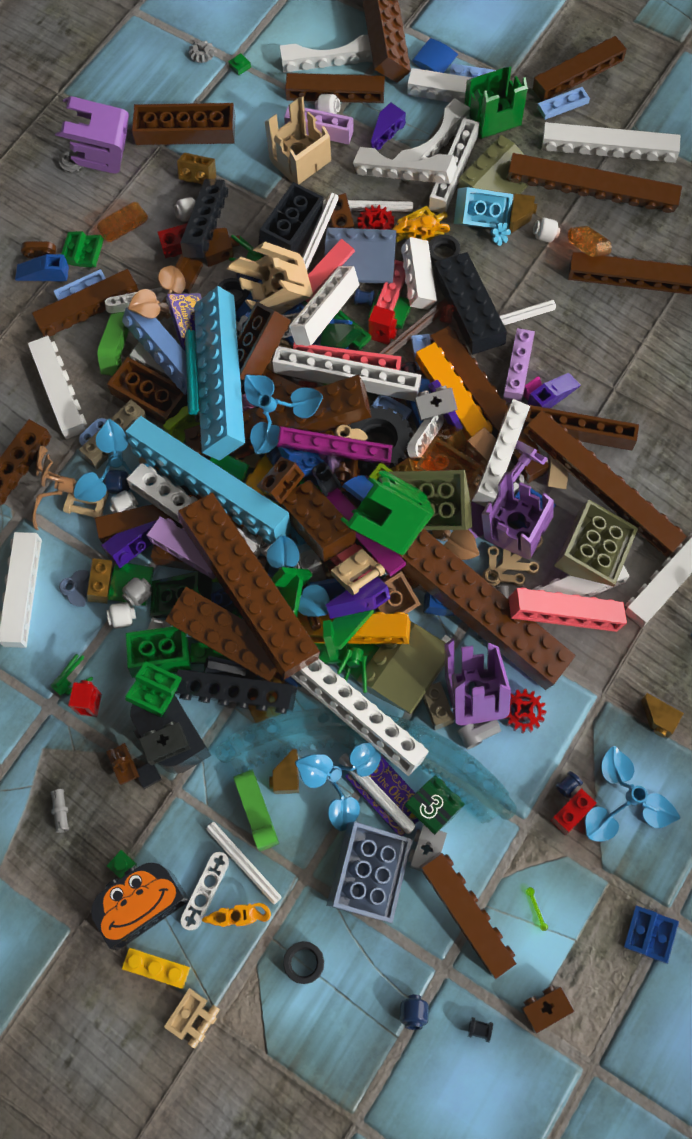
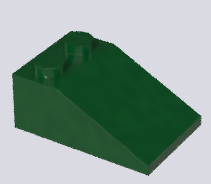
M197 571L153 580L150 617L167 618L185 587L211 601L212 579Z

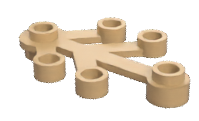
M542 536L536 550L539 549L542 545ZM491 546L487 551L489 568L483 572L482 578L493 587L497 586L500 582L514 583L516 586H522L525 582L523 574L507 575L503 573L506 570L528 571L529 574L534 575L538 572L539 565L536 562H517L522 558L517 554L511 556L510 551L503 549L502 564L496 568V558L498 557L499 549L496 546ZM494 550L496 551V554L492 555L490 554V551ZM530 566H535L536 570H531ZM493 575L495 580H490L488 577ZM520 577L522 582H517L516 578Z

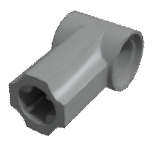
M497 720L469 724L458 730L466 749H471L482 743L483 740L501 732Z

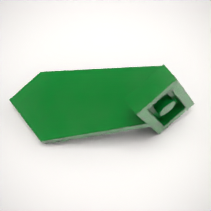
M281 567L271 580L275 586L280 587L279 592L297 617L302 587L313 575L309 569Z
M374 610L337 617L333 622L331 620L323 621V638L330 661L338 660V650L348 643L371 617Z

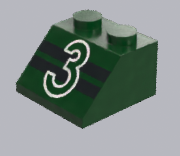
M435 775L404 806L435 835L455 817L465 803L446 786L442 779Z

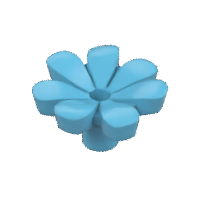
M497 223L496 228H493L490 232L493 236L492 241L498 246H501L502 242L507 243L508 241L506 235H510L511 230L506 229L507 223Z

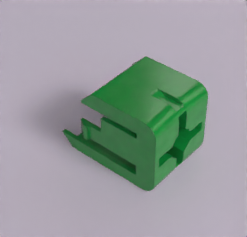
M511 66L468 79L466 82L464 104L470 107V120L480 122L478 131L480 139L522 125L528 87L526 77L523 78L521 84L517 76H515L513 84L512 80H510Z
M379 471L378 474L380 476L377 481L371 477L368 479L374 485L358 508L351 511L354 514L351 519L347 520L342 517L341 520L349 528L398 554L405 555L419 533L434 515V511L427 496L421 490L387 471Z

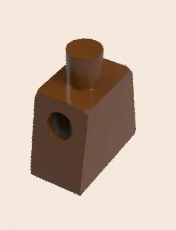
M216 228L213 231V239L210 240L209 250L205 253L208 267L229 260L230 257L233 258L232 247L241 246L233 238L229 237L227 228Z

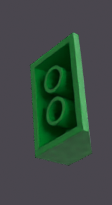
M175 627L126 633L127 668L132 678H135L145 661L171 673L177 672L178 669L191 670L187 634Z

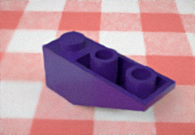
M392 102L379 113L371 139V148L380 150L384 143L391 140L398 130L403 129L406 124V112Z
M567 373L542 384L531 392L528 405L551 409L581 385L570 373Z
M157 520L118 533L101 546L108 558L121 568L153 544L150 542L147 534Z
M377 576L361 587L355 595H351L346 590L325 605L328 617L332 619L374 610L390 599L389 589Z

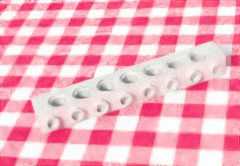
M143 463L127 478L129 487L178 523H180L178 510L198 500L194 496H188L181 487H175L167 477H161L153 467H147ZM237 528L254 555L258 558L261 554L259 543L253 538L249 539L246 537L243 531Z
M319 658L317 661L291 675L292 678L366 741L371 743L373 747L407 776L425 759L429 751L421 743L416 741L406 730L398 726L389 716L385 715L375 704L367 700L358 690L354 689L344 678L340 677Z

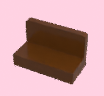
M181 254L175 267L181 271L185 278L186 286L183 292L189 294L203 267V263L192 258L183 257V254Z

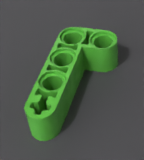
M124 312L111 313L99 344L97 356L100 372L103 375H114L122 365L121 353L129 333V329L122 322Z
M253 769L233 776L258 850L261 852L279 845L278 837Z

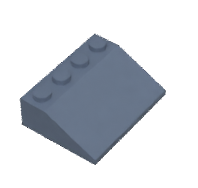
M327 228L324 257L340 239H343L354 248L355 252L342 266H354L358 282L393 283L396 230Z
M349 822L346 827L326 906L393 923L412 839L358 822Z

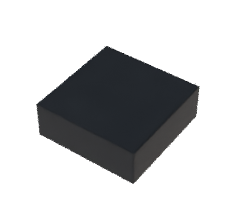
M147 763L137 769L140 776L138 779L143 789L162 780L155 764Z

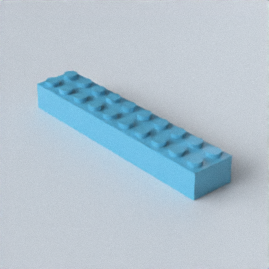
M217 286L196 302L194 310L202 453L220 461L245 443L235 300L233 294Z
M140 416L126 430L128 442L135 456L144 458L150 466H156L165 476H171L178 485L186 486L195 496L199 495L203 498L213 492L225 512L232 517L235 523L238 525L243 524L250 533L259 535L268 545L273 544L280 536H288L292 532L289 512L144 417Z

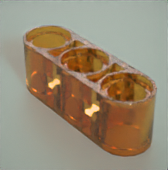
M133 202L102 219L98 223L97 229L107 242H112L144 224L148 219V215L138 202Z
M572 227L568 230L569 242L590 257L605 256L611 253V242L590 227Z

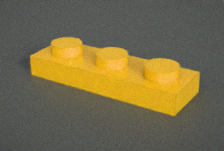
M129 948L122 969L183 989L190 967Z

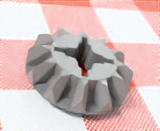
M200 40L199 43L194 42L189 50L190 58L198 63L211 60L215 53L212 43H208L207 40L204 42Z
M70 149L61 154L59 164L65 172L70 171L73 173L76 170L79 172L80 168H84L70 162L71 156L77 157L78 151L73 152Z

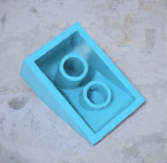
M469 187L458 188L454 224L493 229L496 228L497 223H507L506 229H509L513 194Z

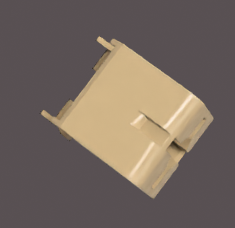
M304 96L297 98L289 104L290 122L278 129L277 114L265 121L268 152L272 164L292 183L295 182L297 184L302 183L331 162L330 136L324 126H322V133L316 128L315 121L317 119L310 112H307L309 135L306 133Z
M264 242L255 247L253 251L265 254L266 256L256 262L239 257L227 267L228 270L261 279L263 284L239 278L243 290L251 291L253 300L260 301L261 304L279 314L286 312L293 306L313 296L303 258L300 254ZM248 299L245 300L248 306L253 309L256 302Z

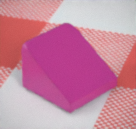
M539 376L524 386L523 396L527 400H529L530 393L542 385Z

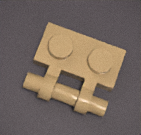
M189 988L164 1027L181 1040L189 1033L192 1038L188 1044L195 1049L198 1043L202 1042L205 1038L204 1034L210 1024H214L216 1021V1015L220 1009L215 1005H212L209 1011L203 1009L208 1000ZM198 1015H200L204 1019L198 1029H195L192 1025Z

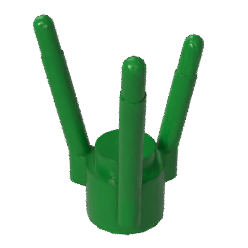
M231 235V238L249 251L246 259L256 262L264 257L263 254L253 251L254 247L241 236L239 239ZM230 257L229 260L234 261L236 258Z
M350 647L346 651L337 674H341L347 663L348 666L344 675V679L347 681L351 668H357L361 664L363 693H366L367 656L364 655L362 649Z
M76 654L50 685L60 696L64 693L66 695L71 693L72 687H69L71 682L67 677L84 659V655L79 657ZM89 677L85 681H92L93 677Z

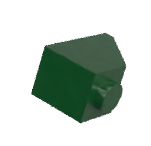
M328 324L322 331L321 345L346 349L363 332V328L354 324Z

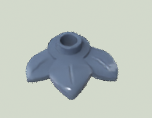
M87 570L74 572L71 577L63 579L59 585L61 593L68 596L69 602L77 607H84L86 605L85 597H87L89 580H87L89 571ZM73 585L72 589L67 590V586Z

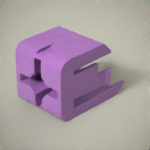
M70 96L63 99V102H67V109L77 111V116L91 119L89 125L64 121L61 131L55 133V136L80 141V144L70 141V149L73 152L78 151L77 157L71 156V159L79 166L114 174L118 173L127 137L128 112L121 108Z
M505 472L498 484L499 496L494 506L492 507V503L489 501L482 513L484 537L488 542L523 558L531 559L541 540V535H544L553 518L554 500L546 493H543L542 509H540V497L531 494V486L522 482L519 483L520 500L515 498L513 472ZM521 514L524 515V523L527 529L524 527L512 529L507 524V521H517Z
M452 638L444 645L445 680L456 724L469 725L506 718L510 713L511 689L499 647L488 643L487 669H484V654L473 655V646L462 647V673L455 674L454 638ZM474 682L475 688H472V696H470L469 683Z

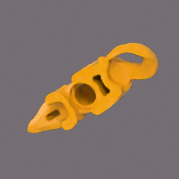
M422 215L412 220H408L404 216L402 221L398 222L392 230H396V233L401 234L405 232L410 233L408 237L415 238L416 234L421 235V238L425 239L433 237L437 230L448 233L450 227L447 224H440L433 216Z
M249 903L248 905H235L231 909L220 908L219 911H214L203 917L202 921L221 927L230 925L246 926L257 920L267 922L271 917V912L265 904L254 903L251 905ZM255 906L262 907L265 914L260 913Z

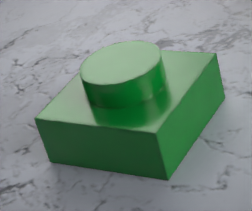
M241 53L228 61L229 67L238 75L251 68V62Z
M120 850L107 867L121 879L125 876L124 873L136 866L137 863L123 850Z

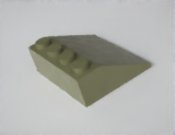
M501 135L459 177L458 188L469 187L513 194L514 200V194H521L529 185L522 182L513 183L507 180L509 164L513 153L524 154L515 143Z
M465 470L389 472L421 490L427 496L434 515L424 527L425 530H467L472 527L471 502Z
M588 500L578 511L554 566L571 576L614 587L638 528L593 501Z
M411 622L409 644H382L366 666L367 692L411 715L445 665L444 645L446 643L419 625ZM361 673V675L359 676V678L357 679L358 683H359L361 686H362V673Z

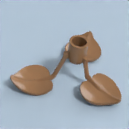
M170 265L159 271L158 282L163 289L169 290L168 294H172V292L181 294L186 286L185 278L178 268ZM148 289L138 291L132 297L128 306V310L136 312L145 318H157L158 321H161L164 317L166 319L172 317L166 304V296L162 302L156 301L155 293Z
M40 446L38 450L36 476H39V471L42 472L41 485L43 487L45 486L46 478L54 480V488L58 489V491L42 493L36 497L32 510V522L36 530H39L36 523V510L41 499L46 496L62 495V492L73 493L75 484L74 478L59 476L48 471L53 463L49 454H47L42 468V459L48 451L44 446Z
M468 529L453 530L452 533L450 530H432L431 535L440 541H447L444 546L461 560H468L479 556L475 537Z

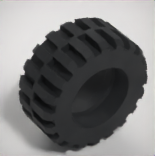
M370 406L371 418L348 424L351 429H361L366 435L380 432L393 440L395 447L392 449L391 464L385 465L389 469L410 458L407 446L413 436V431L409 427L407 419L402 420L403 415L399 412L395 414L394 409L388 408L386 410L383 409V406L373 409V406ZM358 460V468L361 469L360 475L367 474L370 476L379 465Z

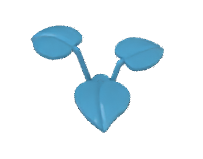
M245 375L244 388L246 398L250 404L259 406L264 410L263 414L268 421V424L265 422L257 423L251 430L250 439L255 453L258 455L264 454L277 446L280 428L277 425H271L272 421L269 416V412H273L277 404L293 407L294 414L299 418H309L317 411L323 399L322 394L312 388H299L291 394L292 403H286L272 397L274 384L270 378L262 375Z
M111 419L106 420L96 435L97 447L102 452L108 453L106 468L100 478L94 472H87L77 480L74 487V497L76 499L87 502L101 500L107 491L106 485L101 481L104 480L110 467L119 468L124 466L130 475L133 473L126 462L123 461V453L121 452L128 446V437L125 431Z
M280 536L267 551V561L276 569L295 567L300 557L298 547L287 536ZM319 585L307 586L300 597L298 611L308 617L327 615L325 605L329 603L330 599L326 590Z
M364 742L356 745L351 750L349 755V761L353 765L351 767L341 764L337 766L324 754H312L295 761L300 777L306 786L317 788L322 786L326 779H328L338 792L340 799L332 800L328 806V818L337 830L345 831L347 824L355 822L360 813L358 801L353 797L344 798L342 791L336 784V781L342 776V770H356L359 776H368L377 769L381 760V753L371 743Z
M616 746L611 747L604 755L601 762V773L609 784L619 782L621 786L629 788L625 795L626 802L610 814L603 807H594L586 814V836L588 839L596 842L607 841L617 834L619 823L612 817L628 805L635 806L641 803V806L645 807L642 811V817L652 828H663L680 819V815L675 807L664 796L658 793L648 794L642 786L634 787L633 784L624 783L632 779L635 769L628 756L618 750Z

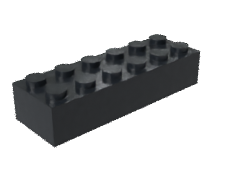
M468 252L435 261V279L448 301V306L471 354H477L505 345L507 330Z

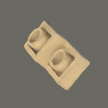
M549 456V473L546 486L566 489L568 471Z

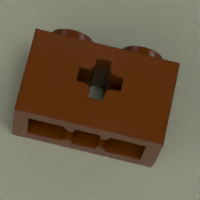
M551 985L542 991L544 995L536 999L535 996H532L523 1002L525 1006L521 1007V1010L534 1033L537 1034L575 1012L561 987L555 988L554 985ZM543 1002L551 1005L548 1009L549 1013L542 1012Z

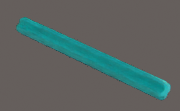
M188 329L185 333L188 413L190 415H197L199 412L196 332Z

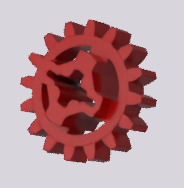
M371 205V209L366 207L365 212H360V217H358V229L392 230L395 224L392 212H387V207L380 209V205L377 208Z
M524 689L523 693L516 690L515 696L511 693L510 713L503 719H509L507 726L513 724V731L521 728V733H524L525 729H528L531 733L533 726L538 729L540 727L539 722H544L545 719L542 716L547 711L542 710V708L546 704L539 702L541 696L534 697L535 691L527 694V689ZM511 705L515 709L514 715L511 713ZM529 707L527 713L524 712L523 714L521 713L519 715L521 709L524 710L525 708L527 709ZM534 707L537 709V717L533 713Z

